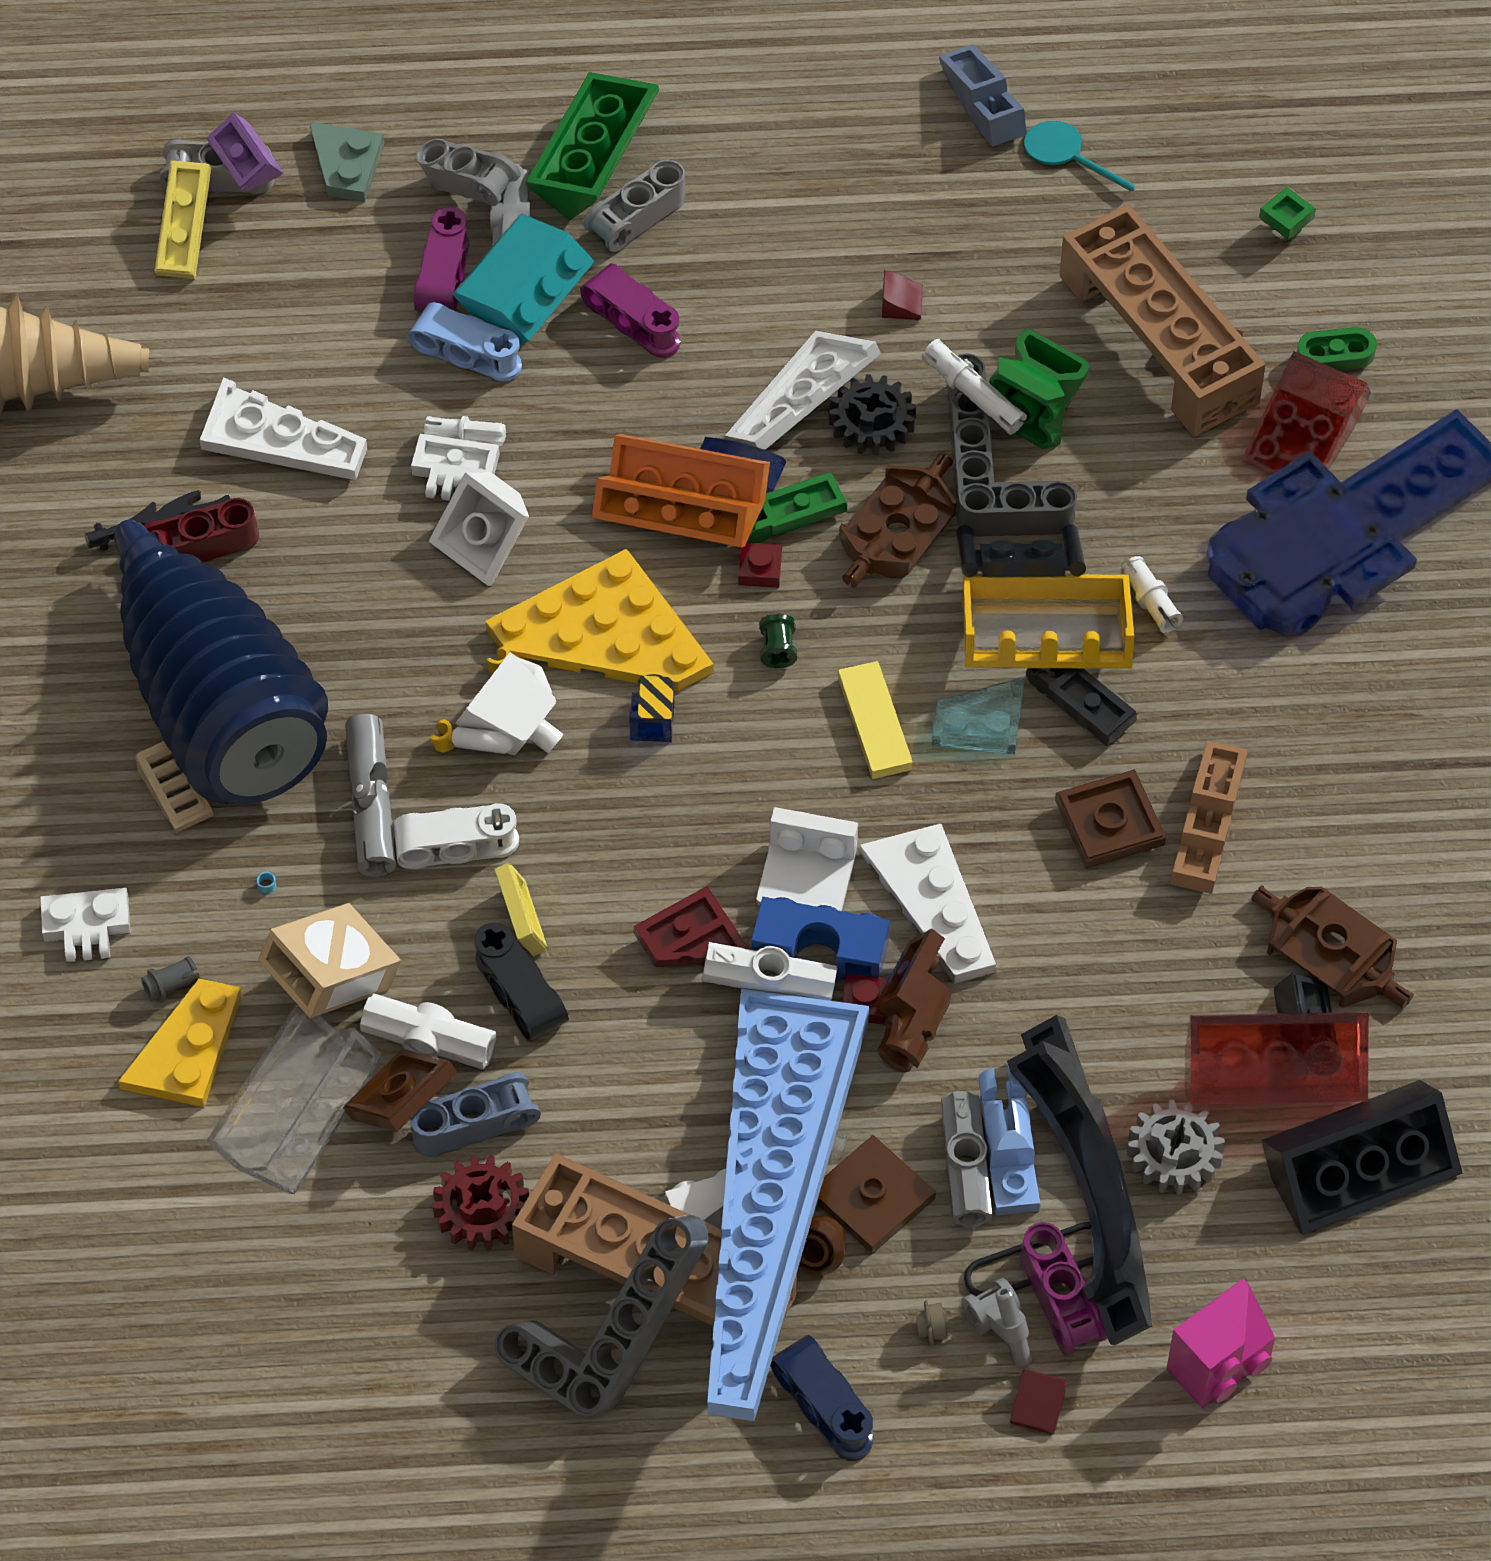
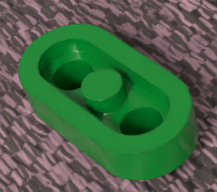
M1360 327L1313 331L1304 334L1300 338L1296 358L1302 368L1316 373L1363 368L1374 360L1377 341L1370 331Z

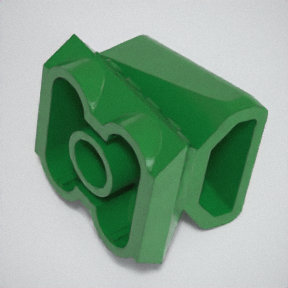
M1025 329L1016 339V360L998 357L997 370L990 377L989 383L1015 407L1027 415L1026 420L1022 421L1024 424L1015 434L1037 447L1045 449L1061 444L1064 411L1089 374V363L1037 332Z

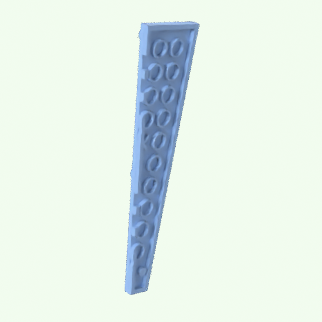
M741 988L735 1078L733 1079V1103L730 1117V1138L728 1141L721 1228L722 1238L719 1253V1275L716 1289V1312L713 1327V1349L711 1351L707 1400L708 1414L755 1421L869 1021V1006Z

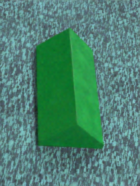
M589 72L526 181L527 187L569 220H572L599 199L657 96L659 86L657 84Z

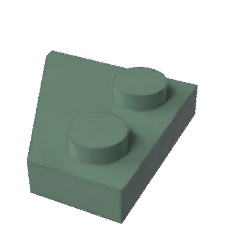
M311 122V137L315 144L327 196L365 202L384 147V134Z

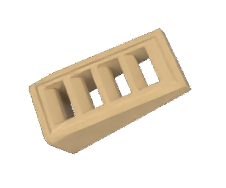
M164 741L139 752L135 756L138 773L176 834L214 816L207 799L193 790L187 780V776L177 767L172 751L169 750ZM178 773V776L160 784V780ZM185 787L187 788L186 791L168 799V795L175 793ZM193 800L196 802V805L177 814L174 810Z

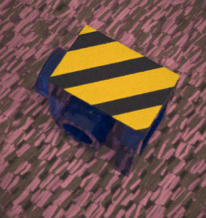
M658 674L641 676L640 692H632L631 711L629 714L630 741L672 742L675 707L674 677H663Z

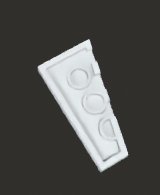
M815 331L727 432L725 437L730 448L761 454L881 354L875 341Z
M224 377L200 437L201 450L351 480L357 479L367 451L365 438L323 420L315 422L303 417L302 411L289 405L285 409L268 401L267 396L254 390L248 393L236 388L235 382Z
M942 824L860 845V855L867 864L873 866L879 875L881 884L888 893L891 892L902 906V913L910 924H915L921 934L932 928L945 938L937 954L940 956L939 964L954 984L995 973V960Z

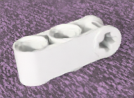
M495 803L487 806L450 808L444 811L422 814H404L393 823L397 863L406 869H420L433 865L462 864L473 860L510 856L519 846V835L515 829L517 823L515 812L505 804ZM495 815H499L500 822L496 823ZM498 839H502V847L498 846Z

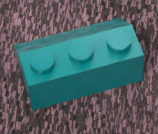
M521 214L513 221L452 295L472 316L486 323L514 332L519 338V345L528 342L595 261L569 233Z

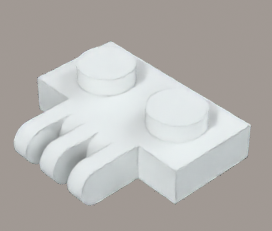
M420 434L411 464L412 475L428 477L425 491L426 498L434 499L438 486H443L441 499L450 501L454 488H457L465 472H491L495 474L500 455L499 445Z
M127 888L40 896L44 942L64 940L66 962L76 961L75 947L82 946L84 961L93 960L92 945L99 944L101 959L110 958L109 935L131 933Z

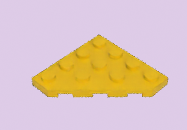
M627 549L486 620V630L499 648L502 646L507 647L512 654L521 659L529 658L548 662V667L581 673V669L605 673V678L637 684L638 680H641V676L674 677V691H680L714 673L713 662Z

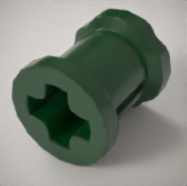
M782 613L763 617L759 622V629L764 636V647L760 651V661L763 665L775 669L793 665L797 661V650L792 642V635L796 631L794 618Z

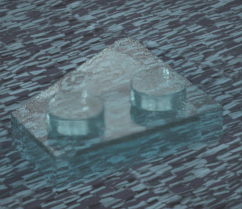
M1016 678L937 701L932 745L1015 755L1024 679Z

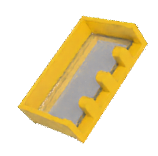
M963 574L962 609L965 667L1132 669L1134 627L1129 575L1083 574L1081 576H1074L1072 574H1065V576L982 577V574H976L973 577H967Z

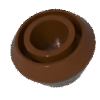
M828 1216L812 1217L799 1267L816 1275H826L834 1272L842 1264L845 1256L846 1235L842 1226L836 1220Z

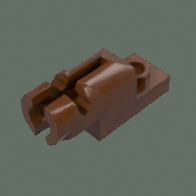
M932 928L909 940L874 1006L889 1018L883 1039L878 1047L879 1056L885 1063L900 1072H910L912 1066L918 1068L929 1049L927 1041L935 1038L936 1030L950 1003V990L930 974L940 960V956L937 953L945 940L943 936Z

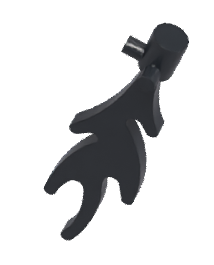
M197 490L174 499L157 512L156 503L151 502L145 509L130 519L145 525L151 521L164 520L191 510L225 502L230 499V496L225 495L212 502L191 505L201 500V491ZM101 523L94 524L95 530L85 533L88 548L100 546L102 551L107 550L110 540H114L117 525L106 529L102 527Z

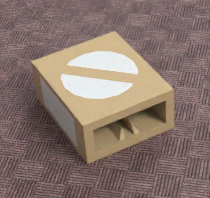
M350 903L270 929L258 961L309 1018L369 998L373 993L380 994L388 991L401 963V959Z

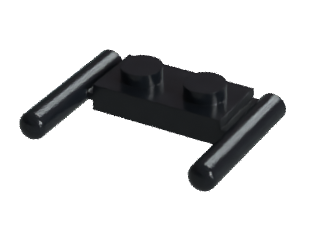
M1073 524L1066 525L1062 530L1065 549H1063L1062 543H1054L1049 540H1036L1031 544H1014L1007 540H996L990 544H980V550H975L972 529L967 525H962L956 531L962 573L967 577L975 576L978 571L982 572V577L1065 576V571H1070L1074 576H1081L1086 571L1078 528Z

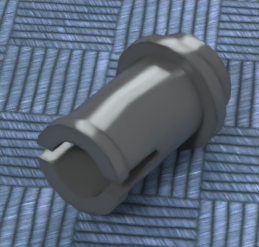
M187 956L183 960L158 971H155L153 968L147 970V975L141 977V982L150 1001L158 999L162 1002L166 1000L167 994L196 983L200 976L199 973L194 974L193 971L197 970V967L192 958Z

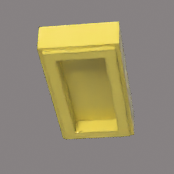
M509 863L495 868L518 941L533 957L547 951V944L525 879Z

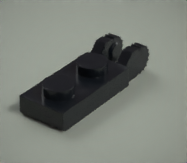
M1028 668L1025 672L1027 680H1029L1033 687H1036L1040 693L1047 694L1049 699L1107 746L1137 720V713L1132 707L1084 668H1049L1051 672L1053 671L1059 677L1058 679L1052 677L1042 668Z

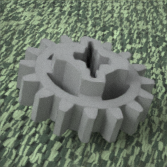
M1170 1100L1167 1110H1162L1157 1103L1152 1104L1151 1117L1140 1112L1138 1114L1137 1126H1131L1127 1156L1134 1157L1131 1169L1133 1172L1144 1170L1142 1182L1145 1185L1153 1180L1158 1181V1192L1163 1193L1168 1185H1172L1176 1194L1182 1195L1183 1187L1187 1184L1196 1192L1200 1190L1201 1178L1212 1182L1215 1174L1214 1168H1221L1223 1154L1221 1153L1224 1149L1225 1140L1218 1137L1220 1125L1218 1122L1207 1124L1209 1114L1207 1110L1201 1111L1198 1115L1192 1113L1193 1103L1188 1102L1184 1109H1177L1175 1100ZM1178 1139H1181L1179 1147L1175 1149L1173 1155H1170L1173 1146H1176Z

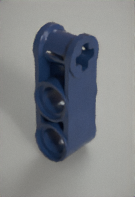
M806 1335L773 1356L770 1367L777 1381L785 1391L792 1395L807 1420L820 1431L835 1453L849 1461L864 1458L873 1446V1435L871 1433L873 1417L853 1392L846 1378L827 1359L817 1341L812 1336Z

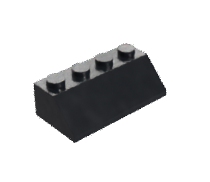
M1421 1080L1261 1140L1272 1182L1296 1227L1303 1235L1463 1174L1443 1094Z

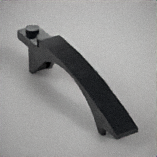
M1055 1015L1022 1033L1021 1037L1026 1051L1011 1058L1007 1063L1011 1074L1025 1088L1044 1114L1061 1143L1076 1175L1087 1207L1094 1247L1092 1272L1083 1289L1087 1300L1097 1304L1109 1343L1115 1346L1152 1327L1149 1293L1139 1235L1122 1166L1101 1099L1092 1096L1066 1019Z

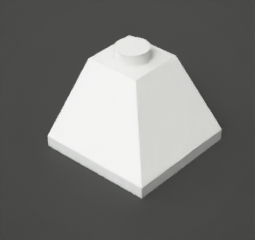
M465 472L428 542L487 586H492L529 518L521 494L491 472Z

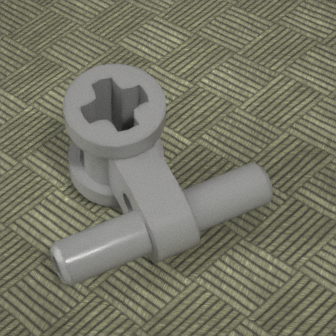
M1000 1278L994 1281L991 1289L976 1297L970 1294L962 1298V1307L965 1315L978 1334L982 1335L992 1328L1005 1342L1009 1343L1014 1363L1017 1366H1027L1032 1361L1026 1339L1029 1335L1027 1322L1022 1313L1020 1301L1006 1279Z

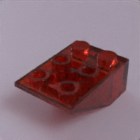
M1293 351L1241 460L1315 493L1354 430L1371 395L1367 382Z

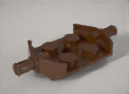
M940 452L929 468L925 469L921 467L887 465L884 480L846 528L841 523L839 539L847 555L854 560L852 566L842 576L843 581L847 585L851 582V587L856 588L866 573L872 575L875 572L889 578H896L908 575L956 514L957 501L941 479L953 464V460L949 455L945 457V453ZM893 523H902L908 529L903 532L894 533L887 527Z
M1263 885L1254 892L1251 900L1271 913V917L1274 918L1267 954L1271 955L1273 949H1276L1341 996L1339 1006L1343 1008L1376 997L1378 994L1385 995L1402 1009L1411 1002L1414 994L1394 981L1395 974L1392 972L1397 940L1323 887H1306L1290 897L1284 896L1282 899H1279L1265 889ZM1331 932L1338 933L1344 938L1345 942L1342 945L1332 946L1327 944L1322 936Z

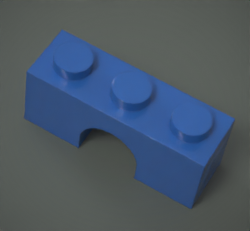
M762 896L751 940V950L758 951L766 946H775L783 949L789 957L797 958L799 952L807 946L814 944L825 945L837 954L836 978L845 979L846 974L881 977L889 942L890 920L881 919L871 913L854 914L838 911L836 908L828 905L811 906L796 903L785 897L774 899Z

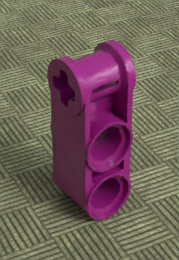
M453 206L443 207L436 211L432 217L427 244H425L423 249L421 271L417 277L414 291V309L417 311H423L429 303L434 302L442 304L451 310H457L458 300L452 294L463 281L469 247V238L466 234L467 217L459 208Z
M610 263L580 287L581 297L588 308L604 317L617 330L632 338L650 354L663 358L669 357L679 350L681 340L676 331L679 326L678 312L655 296L646 286L639 284L628 276L616 264Z
M1046 1222L1035 1223L1030 1226L1024 1235L1019 1258L1051 1325L1054 1339L1060 1351L1066 1356L1073 1353L1074 1347L1095 1339L1100 1342L1107 1340L1108 1337L1097 1304L1086 1298L1083 1289L1086 1284L1058 1227ZM1036 1243H1042L1049 1246L1052 1253L1049 1255H1039L1033 1251L1031 1246ZM1056 1282L1064 1283L1070 1288L1071 1292L1066 1295H1060L1053 1292L1049 1285Z

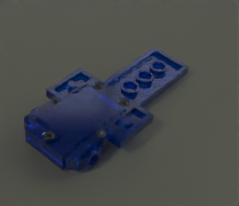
M1456 409L1343 482H1340L1309 451L1247 490L1246 500L1256 510L1225 524L1211 536L1207 549V558L1210 563L1208 577L1260 631L1268 628L1282 635L1294 632L1298 635L1303 634L1319 621L1325 607L1331 603L1334 595L1338 594L1353 609L1415 568L1417 559L1400 541L1491 483V442Z

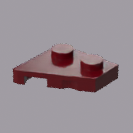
M708 886L636 924L633 933L655 967L705 964L709 942L749 949Z

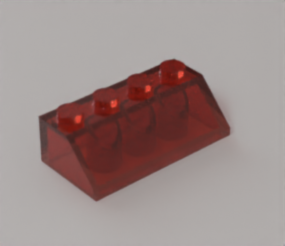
M1369 1014L1190 1015L1185 1046V1095L1190 1104L1368 1102Z

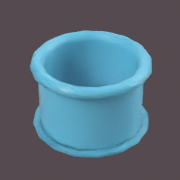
M262 872L257 876V888L261 893L270 894L276 889L275 876L271 872ZM263 880L273 881L269 886L260 885Z

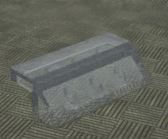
M296 1003L206 1142L236 1169L288 1194H295L346 1115L343 1107L366 1084L383 1054L355 1028L334 1030L320 1015L309 1018Z

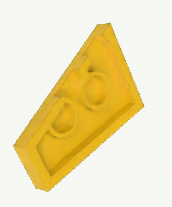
M198 979L118 1081L120 1090L205 1107L242 998L241 987Z

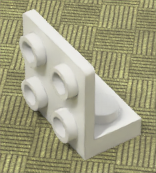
M774 807L770 821V847L756 897L757 905L760 906L762 896L774 899L785 897L796 903L811 906L828 905L836 908L838 911H842L857 852L858 823Z

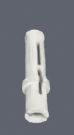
M935 339L926 347V352L922 354V359L946 378L948 386L952 389L956 387L963 392L973 403L1005 429L1009 435L1019 430L1024 424L1022 421L1026 420L1027 415L973 370L974 365L967 359L963 361L943 344L940 339Z

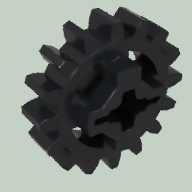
M866 374L865 382L859 383L854 377L851 378L850 389L844 386L838 389V396L831 397L829 425L833 426V436L835 438L843 437V446L845 448L853 444L858 445V454H862L866 448H872L874 455H879L880 447L884 446L890 452L895 451V441L905 444L908 433L914 432L916 404H912L911 392L901 393L902 383L899 381L892 386L888 385L887 376L884 375L880 378L879 382H873L870 374Z

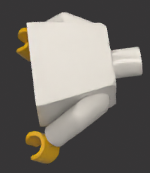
M502 646L497 649L499 661L491 658L486 659L488 672L491 677L455 724L459 727L453 730L451 723L445 719L436 723L438 732L443 736L431 735L429 737L434 749L445 753L457 747L516 755L529 739L549 754L563 736V733L544 719L557 701L552 695V690L542 667L516 657L507 647Z

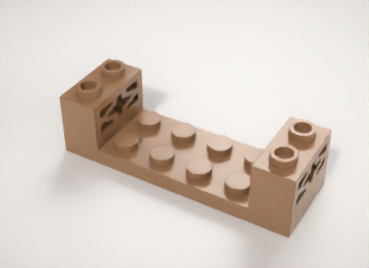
M1130 204L1063 236L1059 276L1081 302L1102 293L1174 379L1171 411L1193 437L1260 403L1266 364Z
M555 1153L512 1224L515 1258L555 1276L566 1257L624 1285L657 1225L666 1219L690 1214ZM703 1221L708 1230L707 1245L673 1308L714 1327L722 1231L720 1228ZM677 1227L675 1239L677 1244L684 1248L686 1235L680 1227ZM656 1266L654 1269V1279L662 1287L665 1281L664 1273ZM797 1273L784 1318L796 1298Z

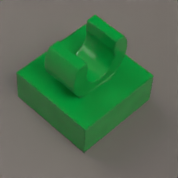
M1286 187L1260 208L1259 218L1268 224L1272 230H1276L1289 242L1302 231L1304 226L1314 219L1316 208Z

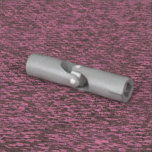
M359 714L351 717L345 723L350 781L352 782V805L358 870L363 875L379 877L393 872L396 868L390 797L387 787L388 776L383 724L378 716Z

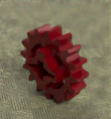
M476 1155L471 1156L470 1166L464 1167L459 1161L454 1162L455 1174L451 1175L442 1172L440 1177L443 1187L439 1186L433 1189L434 1201H436L432 1204L434 1218H439L440 1232L444 1233L451 1230L450 1236L451 1243L457 1244L462 1238L467 1239L468 1250L472 1251L477 1242H483L487 1251L492 1250V1240L497 1238L504 1245L508 1244V1231L513 1232L512 1224L529 1197V1189L523 1187L524 1179L522 1173L512 1175L511 1163L508 1161L502 1164L500 1168L496 1167L495 1158L491 1155L488 1157L486 1164H479ZM505 1190L511 1198V1203L509 1207L506 1205V1201L503 1198V1192ZM453 1199L457 1201V1206L459 1207L458 1215L454 1213L451 1207Z

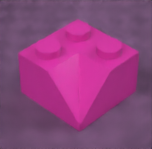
M1244 1279L1237 1282L1173 1329L1166 1370L1201 1408H1204L1214 1399L1217 1402H1222L1235 1391L1238 1386L1237 1382L1248 1374L1252 1377L1257 1376L1272 1361L1271 1355L1275 1336L1250 1285Z

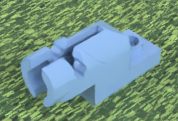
M1009 1066V1081L1006 1082L1008 1108L1006 1110L1003 1109L1002 1100L995 1099L997 1085L994 1068L984 1070L978 1078L984 1123L983 1136L987 1145L986 1161L995 1216L1037 1212L1040 1210V1198L1034 1168L1035 1151L1026 1091L1011 1074Z

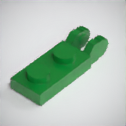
M829 472L766 493L765 503L758 518L762 516L763 520L755 523L746 543H761L770 535L773 537L847 512V501L833 474Z

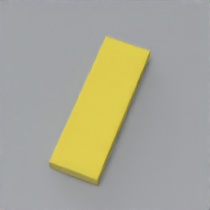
M173 160L170 162L154 270L157 276L196 278L211 174L209 164Z
M875 661L839 669L838 680L871 778L876 779L913 770V761L879 662Z

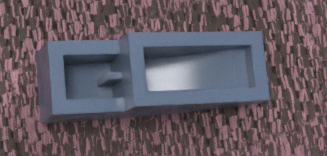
M974 44L939 56L940 64L959 101L977 129L992 147L1027 135L1024 108L1007 91L1004 75Z

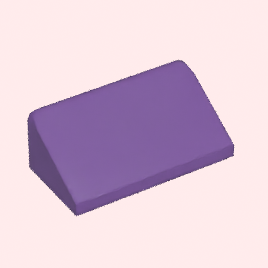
M234 112L206 138L240 189L244 192L276 179L284 173L250 123Z

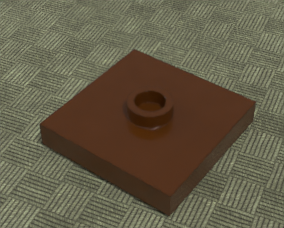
M1135 769L1056 792V804L1086 869L1161 847L1166 843L1165 833Z
M403 1049L345 1104L343 1109L352 1120L398 1132L458 1072L450 1061Z
M872 1135L824 1176L817 1204L873 1254L935 1199L936 1191L878 1138Z

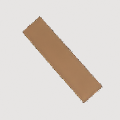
M1211 741L1206 742L1172 872L1171 885L1210 894L1213 893L1248 749Z

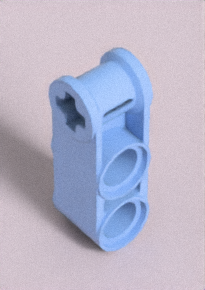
M429 303L408 333L407 338L417 351L451 362L460 368L470 369L486 375L496 381H511L521 373L522 363L517 354L520 348L519 338L514 332L486 323L477 317L456 312L442 304Z

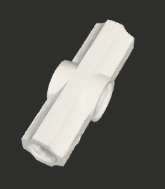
M709 942L702 981L742 989L831 1001L837 966L792 958L783 949L775 946H766L755 951ZM770 970L775 972L778 976L769 977L764 975L761 971Z
M374 993L368 998L364 1006L360 1022L362 1032L400 1043L405 1050L435 1058L441 1056L482 1070L485 1066H488L496 1042L495 1031L454 1019L453 1015L440 1005L423 1002L416 1007Z

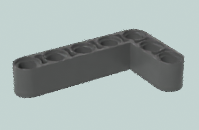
M969 353L958 355L963 361L964 359L970 361L974 365L973 370L986 381L985 364L980 357ZM948 386L958 527L967 525L972 529L973 536L983 537L1062 534V530L1066 525H1074L1077 493L1072 485L1063 481L994 482L989 416L956 387L952 389Z
M683 1215L666 1219L657 1225L587 1353H584L542 1323L535 1320H527L508 1325L498 1332L495 1339V1351L498 1358L579 1415L592 1416L615 1408L622 1400L707 1245L708 1230L705 1223L694 1215ZM677 1227H680L686 1235L684 1248H681L675 1239ZM656 1266L664 1273L665 1281L662 1287L654 1279V1269ZM634 1305L638 1306L643 1314L641 1326L633 1319L632 1310ZM519 1333L526 1338V1353L518 1345ZM613 1344L620 1349L622 1357L620 1364H617L612 1358L611 1348ZM555 1358H558L563 1365L564 1373L562 1378L554 1370ZM591 1383H594L600 1391L599 1403L595 1402L591 1397Z

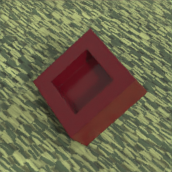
M746 543L745 547H741L739 585L779 588L782 545Z
M846 974L842 1002L869 1006L868 1023L884 1024L885 1014L874 1006L889 978Z

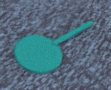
M1046 121L1035 125L1027 132L1024 139V148L1028 156L1034 161L1045 165H1061L1074 160L1129 191L1135 190V185L1079 154L1082 148V138L1079 131L1072 125L1061 121Z

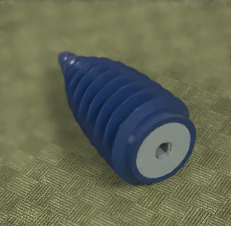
M132 519L122 521L115 529L114 540L120 556V569L123 573L121 581L123 598L120 606L121 620L124 625L123 640L130 656L132 672L139 683L140 693L149 706L153 721L160 728L164 743L172 751L177 767L187 776V780L194 791L202 797L217 803H257L288 791L313 770L325 750L327 731L324 722L328 712V697L324 688L313 679L312 672L308 666L298 659V653L293 645L283 639L279 627L273 621L266 619L263 609L257 603L248 599L245 591L239 585L228 581L219 569L203 565L197 557L190 554H179L174 546L163 545L157 540V536L150 533L140 522Z

